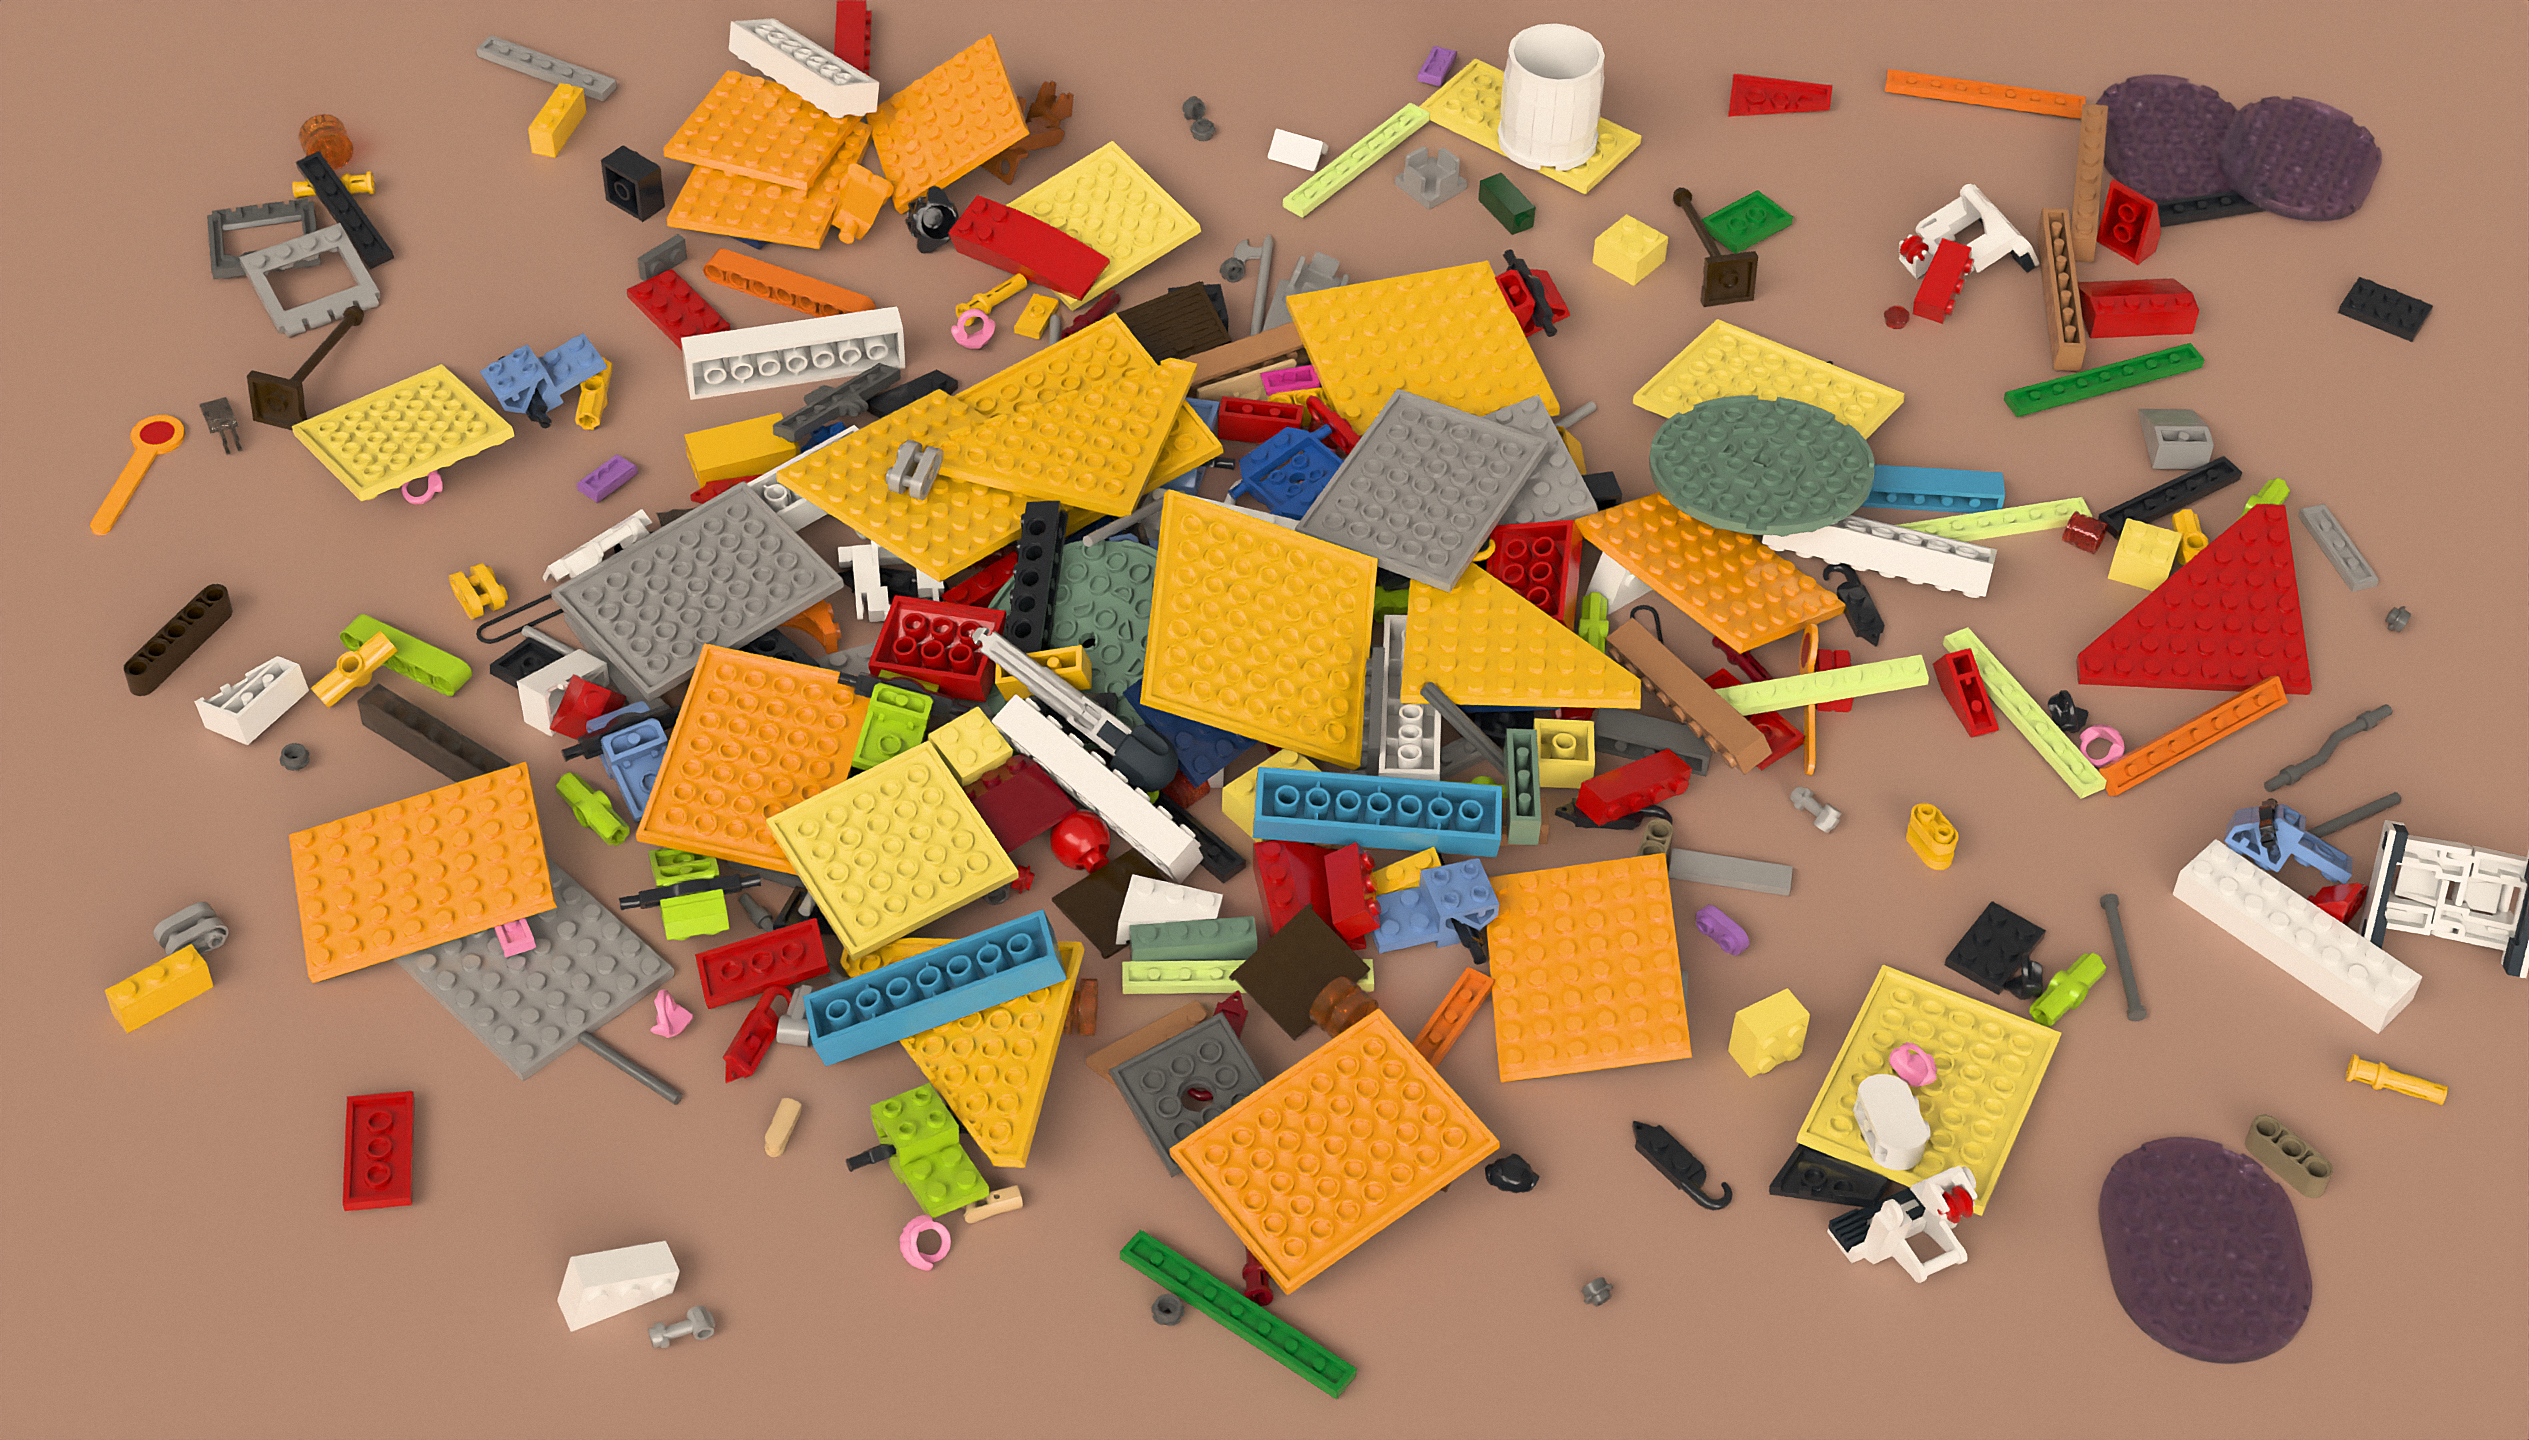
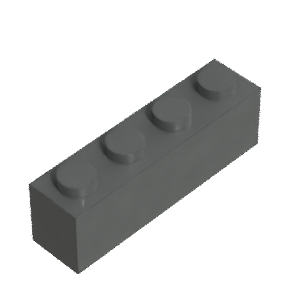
M1616 708L1599 709L1594 725L1595 751L1637 761L1669 748L1692 768V774L1706 777L1713 752L1705 743V738L1702 736L1697 738L1688 725Z

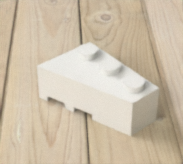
M1602 552L1585 596L1591 592H1598L1607 598L1608 616L1650 592L1653 588Z
M578 649L517 681L524 722L552 737L557 732L549 728L573 674L606 687L610 684L607 663Z
M277 656L245 673L246 679L232 687L228 683L220 687L221 693L205 701L202 697L194 701L205 728L249 745L309 691L299 664Z
M1132 874L1118 922L1116 944H1126V940H1130V925L1219 919L1223 895Z
M666 1241L570 1257L557 1301L572 1332L673 1293L680 1270Z

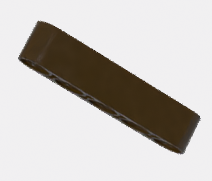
M211 584L205 587L124 664L123 669L129 690L133 695L145 696L152 693L232 616L233 610L228 590L224 585Z

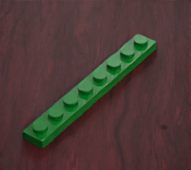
M2191 343L2007 391L2003 400L2015 416L2020 417L2202 368L2205 359Z
M1141 1229L1120 1251V1259L1331 1397L1337 1399L1356 1377L1357 1369Z

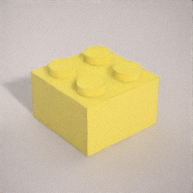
M1626 214L1595 239L1593 263L1635 286L1665 261L1668 236Z
M2127 518L2114 554L2108 579L2154 591L2169 577L2182 533Z
M979 707L970 710L928 734V740L960 787L972 784L980 779L984 773L997 769L1012 757L1013 749Z
M1534 718L1533 729L1537 730L1540 787L1580 789L1581 783L1593 778L1594 721Z
M1788 988L1736 1012L1728 1052L1749 1078L1760 1073H1768L1776 1065L1784 1061H1792L1802 1053L1810 1014Z

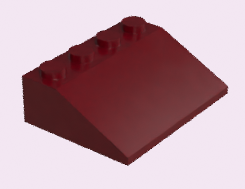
M1022 753L1009 758L1005 764L997 769L984 773L980 779L972 784L961 787L1006 854L1077 812L1076 806L1035 761Z

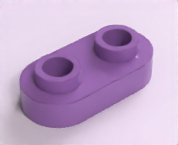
M1708 904L1696 913V925L1699 931L1704 935H1708L1719 944L1724 952L1736 956L1749 947V939L1745 931L1714 905Z

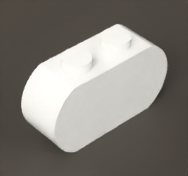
M1876 1074L1867 1077L1859 1085L1858 1097L1853 1107V1113L1873 1160L1877 1164L1892 1170H1906L1916 1166L1922 1159L1927 1140L1930 1139V1127L1920 1114L1917 1097L1912 1095L1908 1084L1896 1076Z

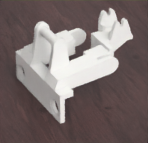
M643 509L639 510L549 565L542 578L546 582L554 577L558 582L568 575L571 579L602 562L603 552L619 543L625 549L648 536L650 533L646 527L651 525L652 521Z
M872 540L869 545L838 547L839 567H853L857 620H863L864 605L862 601H868L869 622H885L891 604L889 605L887 586L881 587L879 565L906 564L908 562ZM916 568L918 598L932 597L933 601H939V597H942L941 595L944 594L943 581L938 582Z

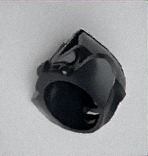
M937 186L929 187L926 196H920L909 202L908 216L905 219L911 235L918 238L917 249L921 253H931L943 243L951 240L948 232L959 219L955 204L948 200L944 190Z

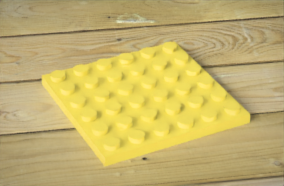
M1113 141L1006 205L1061 230L1110 260L1108 266L1082 301L1052 290L1071 311L1079 308L1201 232L1200 224Z
M442 364L292 426L294 436L361 502L373 499L378 494L387 490L399 488L404 483L413 479L425 477L430 472L441 467L451 466L455 461L477 455L481 450L493 445H500L505 440L514 437L512 426Z
M929 740L766 819L767 828L853 961L1019 878L1018 870Z

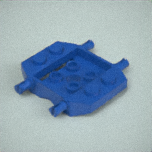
M1325 423L1314 432L1286 427L1239 460L1243 480L1231 490H1228L1231 498L1236 500L1248 492L1258 502L1266 504L1271 511L1269 514L1300 521L1345 461V459L1339 458L1320 442L1332 434L1329 425ZM1292 458L1291 462L1285 465L1283 468L1276 469L1281 464ZM1269 474L1267 479L1262 482L1260 481L1261 478ZM1298 480H1304L1300 484L1294 483Z

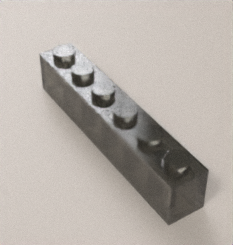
M379 683L357 700L362 725L456 783L511 766L506 760Z

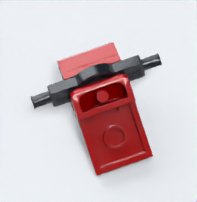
M1506 250L1503 257L1509 266L1506 272L1494 278L1511 313H1514L1526 338L1543 329L1548 337H1553L1557 333L1554 323L1570 316L1567 305L1548 271L1529 269L1524 259L1516 258L1513 250Z

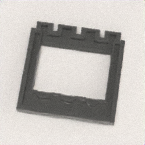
M308 198L289 200L287 205L284 204V201L263 204V208H258V205L236 207L235 212H232L231 208L212 211V215H207L213 279H229L235 276L246 275L240 264L239 257L257 252L249 251L241 256L225 255L223 231L302 220L303 234L306 235L317 231L314 202H308ZM319 254V258L310 261H297L293 267L287 269L309 268L321 265V256ZM277 268L271 271H285L287 269L281 270Z

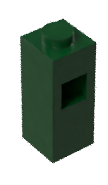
M1502 172L1480 180L1478 201L1511 235L1534 227L1536 207Z

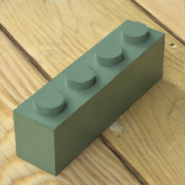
M1507 729L1504 745L1507 843L1538 845L1541 828L1537 730Z
M1254 916L1130 925L1131 961L1247 960L1257 951L1258 940Z

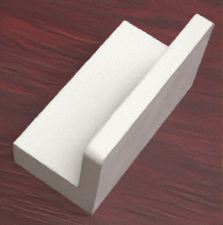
M1276 129L1268 158L1314 172L1317 169L1320 155L1327 154L1329 145L1322 141Z

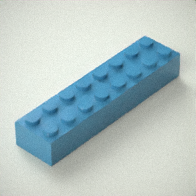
M1258 767L1252 838L1347 846L1357 842L1360 847L1424 851L1435 847L1437 853L1496 857L1501 842L1502 786Z
M1042 909L804 995L803 1000L812 1045L824 1065L829 1066L1067 980L1054 929Z

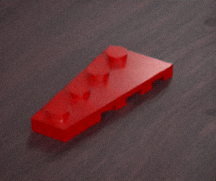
M1733 74L1728 117L1828 111L1831 104L1832 85Z

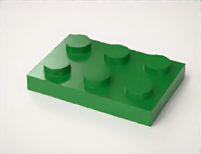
M1756 190L1701 220L1709 234L1735 254L1792 225L1793 216L1759 190Z

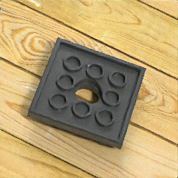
M1222 1012L1109 1069V1075L1171 1178L1184 1171L1170 1156V1148L1267 1084ZM1195 1087L1204 1088L1212 1094L1213 1103L1204 1107L1202 1111L1188 1110L1182 1104V1097L1186 1091Z

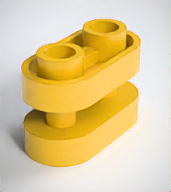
M483 563L471 566V576L467 578L462 571L449 575V582L454 595L471 620L484 615L483 606L488 605L492 611L505 607V601L508 600L507 592L502 584H497L495 574L490 566L486 567ZM476 586L481 595L478 596L473 587Z
M1919 803L1911 810L1906 840L1928 867L1934 870L1947 869L1953 861L1954 850L1959 838L1958 833L1936 806L1929 803Z

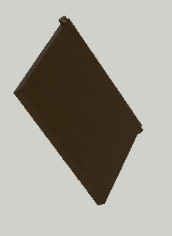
M1198 281L1116 313L1158 366L1161 365L1162 360L1168 358L1181 360L1232 342L1203 288L1205 286L1203 281Z
M1135 848L1130 849L1052 897V902L1102 953L1103 959H1108L1130 945V940H1126V944H1116L1118 922L1132 874L1168 882Z
M1310 903L1229 976V979L1231 981L1235 980L1293 1040L1299 1037L1371 970L1312 910L1314 907Z

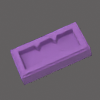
M1433 46L1418 73L1417 81L1441 87L1456 60L1457 51Z
M616 454L577 483L578 491L598 503L638 474L637 466Z

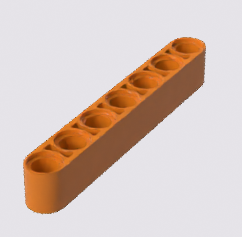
M723 248L718 249L703 267L704 275L714 283L818 318L876 309L873 300L865 295Z

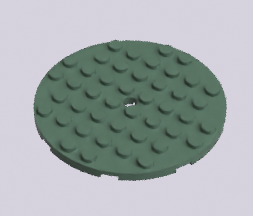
M1758 395L1722 397L1695 404L1693 410L1684 414L1678 412L1659 428L1652 440L1649 455V469L1655 486L1676 508L1701 522L1711 525L1713 528L1755 535L1785 537L1790 534L1814 532L1817 529L1841 521L1855 512L1865 502L1873 487L1875 460L1872 450L1863 436L1850 424L1844 426L1835 420L1834 414L1822 408L1782 397H1777L1776 401L1758 400Z
M1083 540L1066 544L1063 548L1049 650L1082 645L1087 639H1095V647L1084 648L1092 662V688L1078 691L1082 694L1116 693L1118 697L1116 717L1134 730L1138 725H1143L1145 722L1122 693L1143 677L1157 550L1130 540H1123L1122 542L1102 540L1090 547L1085 546ZM1014 575L998 591L988 606L990 609L1006 611V618L1011 612L1010 591L1014 589ZM1005 620V626H1004V631H1003V637H1004L1005 639H1007V633H1008V631H1007V629H1006V620ZM994 679L986 702L996 716L1009 701L1004 699ZM1083 743L1085 750L1101 748L1096 744Z

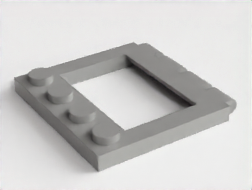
M340 223L239 257L243 270L278 333L284 332L287 338L306 332L304 326L306 324L312 330L331 323V315H333L336 321L343 319V312L348 307L358 306L365 311L379 306L380 292ZM326 251L332 253L338 251L358 286L284 311L265 277L269 271L277 268L284 270L293 267L294 263L300 260L310 261L319 258V254Z

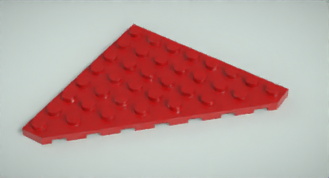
M2256 504L2081 651L2076 659L2078 684L2242 692L2270 676H2279L2285 694L2309 695L2312 690L2286 506Z

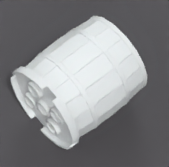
M1555 23L1530 27L1522 30L1512 39L1503 75L1500 108L1501 121L1497 130L1500 149L1512 161L1529 169L1540 170L1541 166H1556V171H1563L1584 164L1594 155L1598 140L1596 128L1603 97L1605 54L1601 43L1590 33L1574 26Z

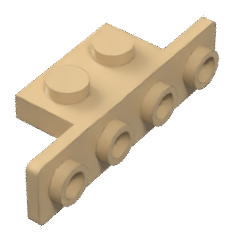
M1289 359L1198 388L1197 399L1220 402V405L1222 396L1267 401L1269 396L1266 395L1260 373L1294 368L1297 363L1294 359Z

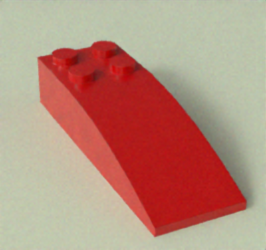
M978 194L948 232L958 253L1014 275L1020 273L1026 280L1079 301L1083 300L1110 263L1107 257L1061 230L1019 210Z

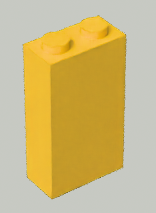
M781 412L684 434L686 455L699 488L701 489L706 486L708 481L759 474L764 475L800 455L798 441L789 442L784 438L773 435V425L783 419Z

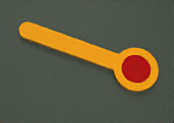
M154 415L139 421L133 427L130 438L136 451L92 519L90 527L94 534L103 535L112 529L157 455L168 453L180 446L185 438L184 426L180 420L169 415Z
M1814 623L1807 624L1802 637L1799 654L1800 675L1814 673L1818 647V627ZM1815 704L1804 705L1805 775H1812L1815 768Z

